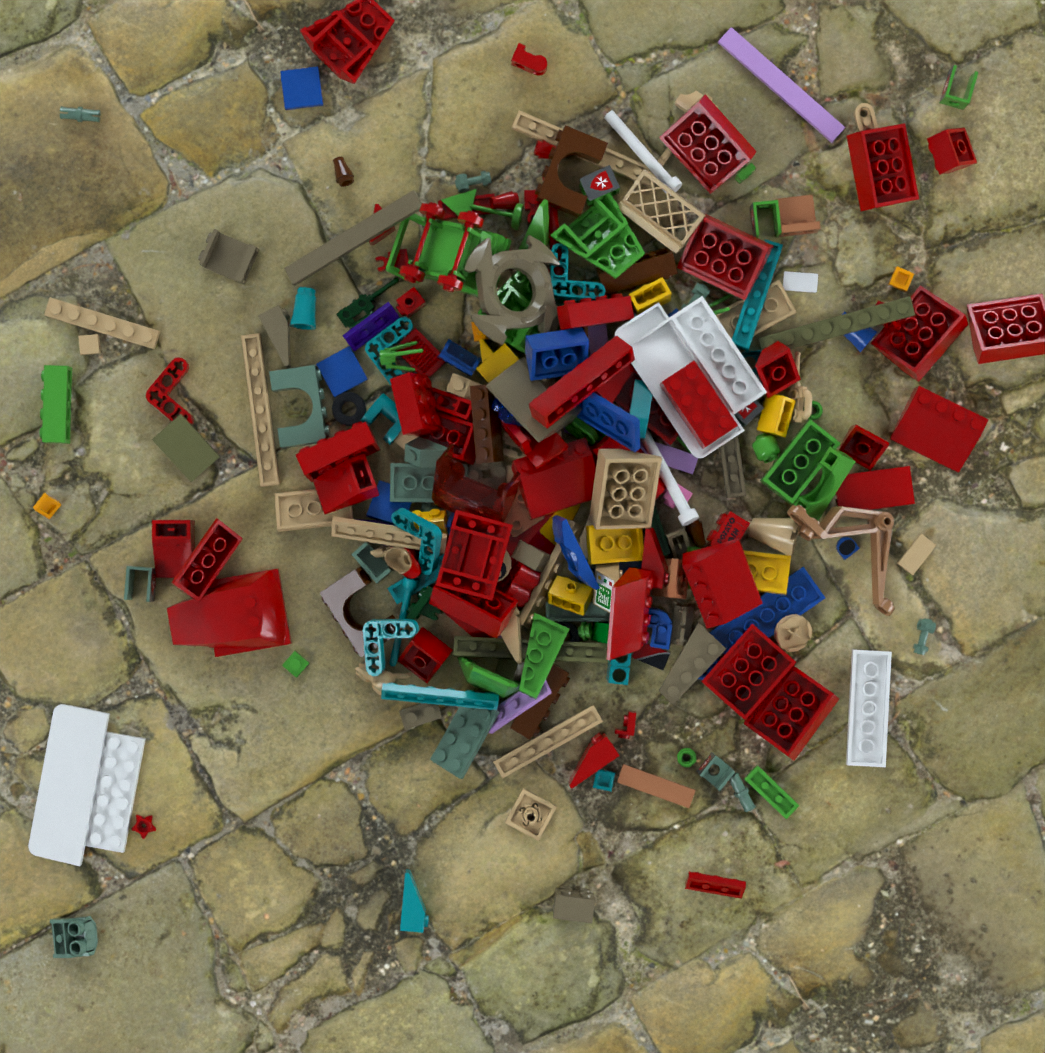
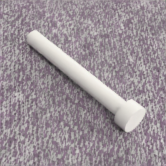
M613 110L608 112L604 117L605 120L656 178L674 192H677L683 183L676 176L672 178Z
M647 429L645 439L641 440L648 454L661 456L662 461L659 475L680 513L678 519L681 525H689L699 519V515L695 508L691 509Z

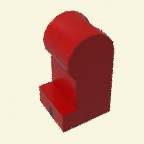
M518 43L511 59V65L537 76L545 74L547 71L546 58L542 55L535 56L526 52V45Z

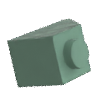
M420 436L405 444V462L417 467L449 466L450 448Z

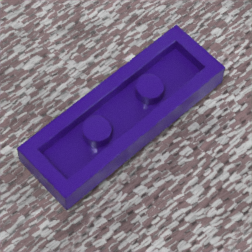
M388 301L342 336L355 352L400 317Z

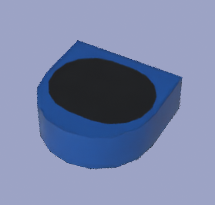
M849 537L839 539L836 544V550L843 560H846L860 549L856 542Z

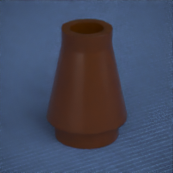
M344 157L333 159L336 182L341 187L351 185L354 182V174L346 164Z
M697 519L685 526L686 533L696 547L706 544L702 521Z

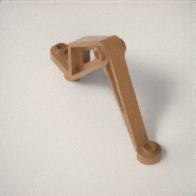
M792 505L787 514L800 526L797 532L807 541H810L812 538L825 539L870 533L873 604L879 612L890 616L895 610L894 604L888 598H883L891 533L894 525L893 516L889 512L839 506L832 507L819 523L815 518L810 517L806 513L807 511L804 507ZM841 516L868 520V523L863 525L834 528V525Z

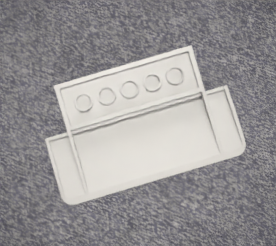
M703 296L671 317H668L658 302L619 327L615 332V336L620 337L633 347L635 360L631 364L691 454L696 458L706 457L745 431L734 414L767 393ZM692 361H695L738 424L737 427L704 449L701 448L660 387L662 381Z
M60 704L55 707L28 844L31 854L81 866L85 846L121 853L125 852L146 738L107 732L110 713L66 704Z

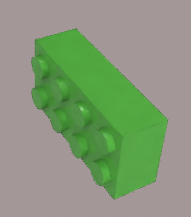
M810 419L801 427L760 479V482L789 505L793 504L822 468L820 461L829 447L837 449L840 442Z

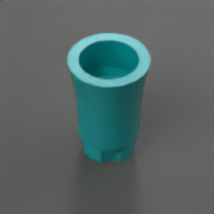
M298 288L297 295H295L290 327L301 330L316 329L315 289Z

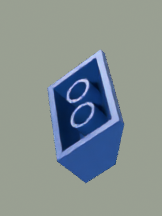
M583 328L526 335L525 354L530 380L564 376L588 358L589 339Z

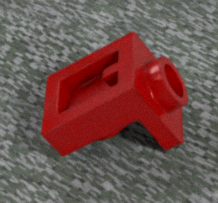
M628 711V715H624L623 726H626V729L615 728L614 733L618 734V738L629 739L630 736H634L636 711Z

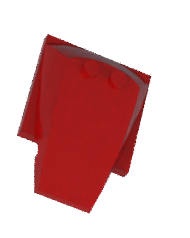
M279 568L215 579L199 602L188 598L167 608L173 645L214 648L215 657L292 644Z

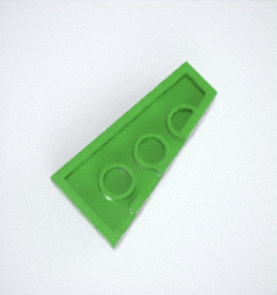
M534 613L519 692L537 699L569 632V628Z

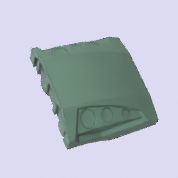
M91 916L50 919L54 944L53 958L94 955L98 938L96 923Z

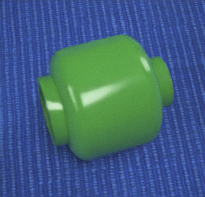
M760 434L752 444L759 461L769 463L778 458L780 448L773 435Z

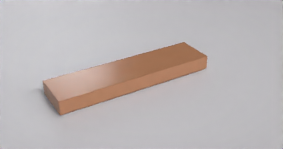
M626 764L622 765L617 779V783L686 808H690L696 791L690 787Z

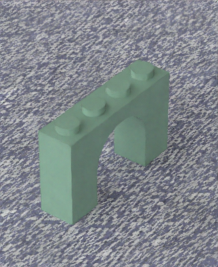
M316 365L269 371L273 392L294 389L303 390L308 393L313 403L311 416L306 422L297 426L277 428L280 448L317 444V441L330 437L329 426L325 425V418H328L327 409L322 405V400L325 399L324 389L320 388L319 381L322 380L321 370L317 369Z

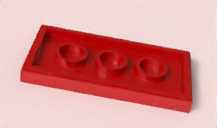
M910 466L848 474L835 494L837 495V507L843 506L872 510L915 504Z

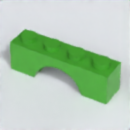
M829 447L820 461L822 476L819 483L809 493L799 495L793 505H801L806 509V513L810 517L819 521L856 461L844 452Z

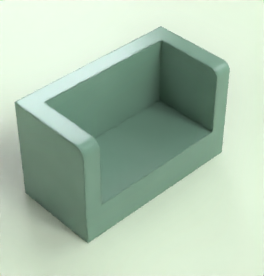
M365 542L351 555L377 584L393 570L381 557L376 558L371 555L370 552L375 549L369 542Z

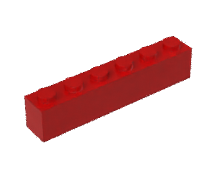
M615 336L599 350L592 353L590 357L578 364L572 371L564 375L554 385L550 386L545 392L534 398L529 403L532 417L548 429L635 360L633 347L620 337Z

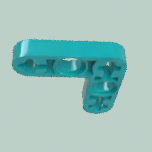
M561 243L553 245L551 251L557 259L558 253L556 251L561 249L562 255L559 261L560 265L558 266L564 270V274L556 275L553 269L557 266L550 265L549 274L555 299L580 301V299L591 298V301H595V297L605 295V287L601 283L568 280V248ZM556 285H558L560 289L564 290H561L560 293H557L555 287ZM575 286L580 287L582 294L575 295L572 292V288ZM586 287H588V290H587V291H590V292H588L587 296H585V294H586ZM595 288H597L598 292H601L598 296H595V293L592 292Z
M407 317L399 318L365 345L367 355L390 385V379L393 377L391 374L386 376V373L391 372L393 369H382L380 367V357L377 361L374 360V358H377V355L374 352H369L371 350L370 345H378L377 350L380 353L379 350L391 348L413 330V323ZM402 321L404 323L409 322V329L400 330L399 333L401 334V336L398 337L396 331H394L392 328L396 327V329L398 330L401 327L400 323ZM387 332H391L395 336L394 340L390 343L384 341V335ZM401 370L393 371L396 376L403 375Z
M399 508L392 513V522L400 529L421 539L418 563L422 573L430 575L438 567L442 532L437 525L404 508ZM414 522L418 524L419 530L414 526ZM427 546L432 549L433 554L428 551Z
M372 619L364 624L365 665L369 675L378 676L385 670L383 638H411L419 631L417 621L414 619ZM389 623L395 626L393 634L389 633L386 629ZM408 625L410 627H413V630L410 633L408 629L401 630L402 627H406ZM373 626V628H376V631L369 630V627ZM371 643L377 644L379 648L377 653L370 650ZM376 664V666H379V669L372 668V665Z

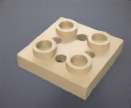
M523 788L505 823L539 841L557 806Z

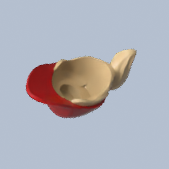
M382 545L370 552L376 558L384 556L387 565L391 569L409 579L417 578L422 572L418 563L419 554L414 549Z

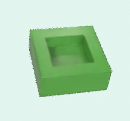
M751 162L747 166L745 164L737 171L738 174L735 180L739 184L754 173L756 167Z
M295 650L282 666L297 678L310 663Z

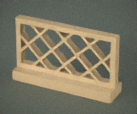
M643 169L628 193L618 204L620 211L676 254L682 251L688 239L706 216L645 169ZM644 176L651 180L652 188L642 190L641 181ZM656 189H664L667 200L657 201ZM652 190L654 202L644 203L643 192ZM639 192L641 204L634 205L628 199L633 193ZM678 200L681 202L682 211L672 212L671 201ZM668 202L669 213L659 215L658 203ZM654 204L656 215H647L645 205ZM687 212H694L699 216L695 223L688 224ZM683 213L684 225L675 226L673 215ZM670 215L671 227L665 228L661 225L660 217ZM685 227L686 236L683 240L676 237L675 228Z

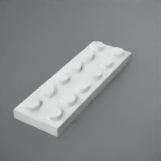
M852 649L846 765L886 767L892 655L890 651Z

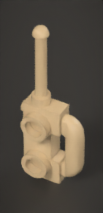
M797 351L795 352V365L800 376L801 353ZM797 381L793 384V387H790L788 392V398L796 401L790 423H806V419L812 414V394L807 390V387L801 386V383Z

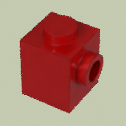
M415 287L396 300L398 304L396 309L402 316L406 314L408 318L427 305Z

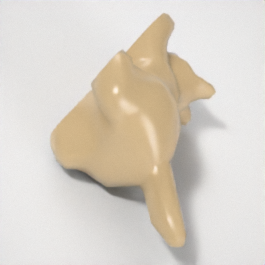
M365 661L355 668V674L363 681L371 682L373 690L379 695L382 693V683H395L396 679L411 677V673H391L385 670L378 676H371L366 671Z

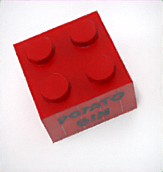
M731 511L721 513L716 521V524H718L717 528L711 530L706 538L708 541L707 546L738 538L741 540L750 523Z

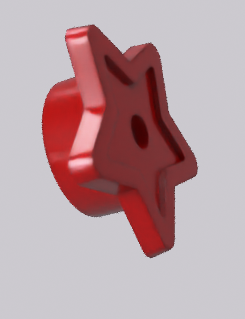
M136 815V824L131 830L138 832L142 839H145L148 832L156 831V827L152 824L153 816L149 815L144 818Z

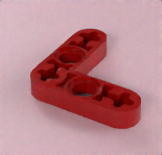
M177 357L169 363L146 392V399L171 421L174 420L173 417L179 412L184 417L188 416L187 420L193 425V416L169 396L170 392L189 370L188 362L183 358ZM177 362H183L182 366L184 367V369H179L175 373L178 375L177 378L173 374L169 373L170 370L174 372L177 369ZM165 376H171L172 384L170 386L163 385L162 380ZM159 392L158 396L164 401L161 403L156 399L152 400L153 396L151 393ZM167 403L174 404L175 410L172 413L165 411Z

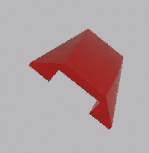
M355 0L347 4L345 8L332 12L330 16L315 21L311 26L307 28L305 26L300 29V32L312 52L340 79L355 84L395 20L374 0Z

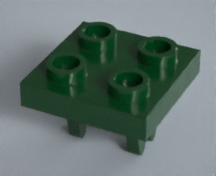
M432 586L422 588L417 596L420 598L418 602L412 603L406 611L408 613L407 619L417 621L421 615L432 620L439 619L436 613L442 614L443 611L429 604Z

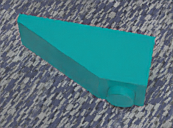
M635 379L629 414L636 416L640 420V440H644L649 421L652 393L642 380Z
M406 869L400 931L423 933L424 927H428L429 916L426 915V908L411 870Z

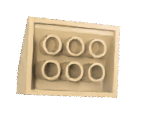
M599 449L589 520L596 530L651 528L662 461L661 456L623 449Z

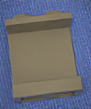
M214 229L206 239L208 244L205 250H202L199 255V264L208 270L244 285L259 249L254 245H247Z

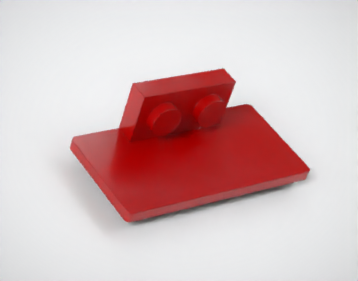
M510 412L501 416V427L536 469L569 448L557 432L538 443Z

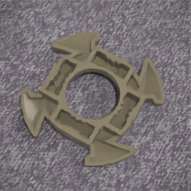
M528 235L526 241L529 246L528 249L502 251L492 255L491 239L486 238L475 247L464 267V271L468 273L477 272L475 276L479 303L482 312L487 314H473L471 319L483 334L500 345H503L507 338L505 335L506 330L527 329L541 323V333L556 331L559 326L551 277L545 264L558 266L560 262L546 245ZM507 269L522 272L531 283L532 299L529 306L523 311L509 310L498 298L496 291L497 280L501 273Z

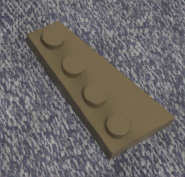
M699 622L696 624L695 629L659 689V692L672 704L726 650Z

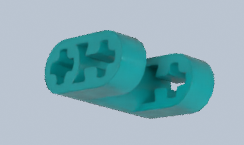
M383 393L365 413L361 422H366L370 426L380 413L394 423L383 437V440L391 445L402 429L395 402Z

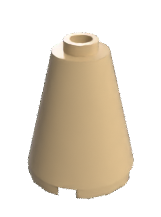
M753 518L752 521H748L750 524L746 532H749V537L787 556L793 555L797 543L796 539L799 535L797 531L800 529V526L793 519Z

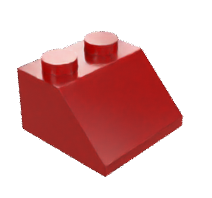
M965 127L946 129L927 138L928 148L933 155L934 165L939 175L948 174L977 164Z
M777 341L762 350L755 367L760 381L767 391L766 397L769 399L801 379L789 347Z
M422 627L397 661L428 684L453 650Z

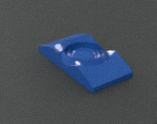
M558 515L552 518L554 541L560 545L562 553L568 562L569 571L582 583L595 590L599 589L600 587L567 519Z

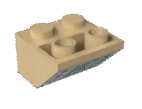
M619 562L595 564L594 577L600 588L597 590L593 589V604L610 613L612 586L620 579L623 572L619 570Z

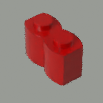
M517 561L500 591L519 600L518 606L522 607L530 600L531 590L539 584L541 574Z

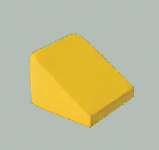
M480 339L483 363L494 352L483 339Z

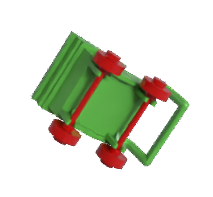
M429 202V204L422 203L419 212L426 217L413 214L400 223L386 271L411 283L423 282L425 278L437 281V284L441 285L445 291L453 293L455 290L478 297L475 276L477 272L468 273L464 271L468 257L475 247L486 238L491 239L492 255L502 251H509L512 241L497 233L479 230L483 226L484 219L479 217V214L469 210L467 212H460L457 220L464 224L461 225L442 221L446 211L441 209L440 205ZM410 219L425 228L414 261L409 260V267L401 266L399 269L394 267Z

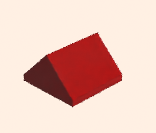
M855 424L848 430L838 450L844 452L854 459L856 463L871 471L890 443Z

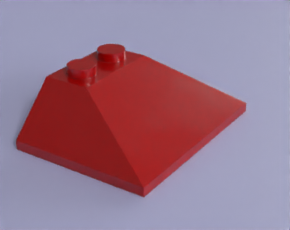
M456 510L435 586L493 601L513 525Z

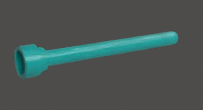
M404 576L402 585H404L403 589H405L399 619H407L408 613L406 611L410 605L412 592L418 587L419 579L417 578L409 579ZM394 638L389 661L392 667L397 664L402 638Z

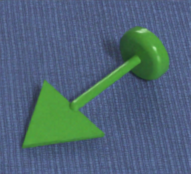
M477 189L441 200L457 216H459L460 212L472 211V209L512 218V229L519 230L524 204H516L513 213L474 205Z

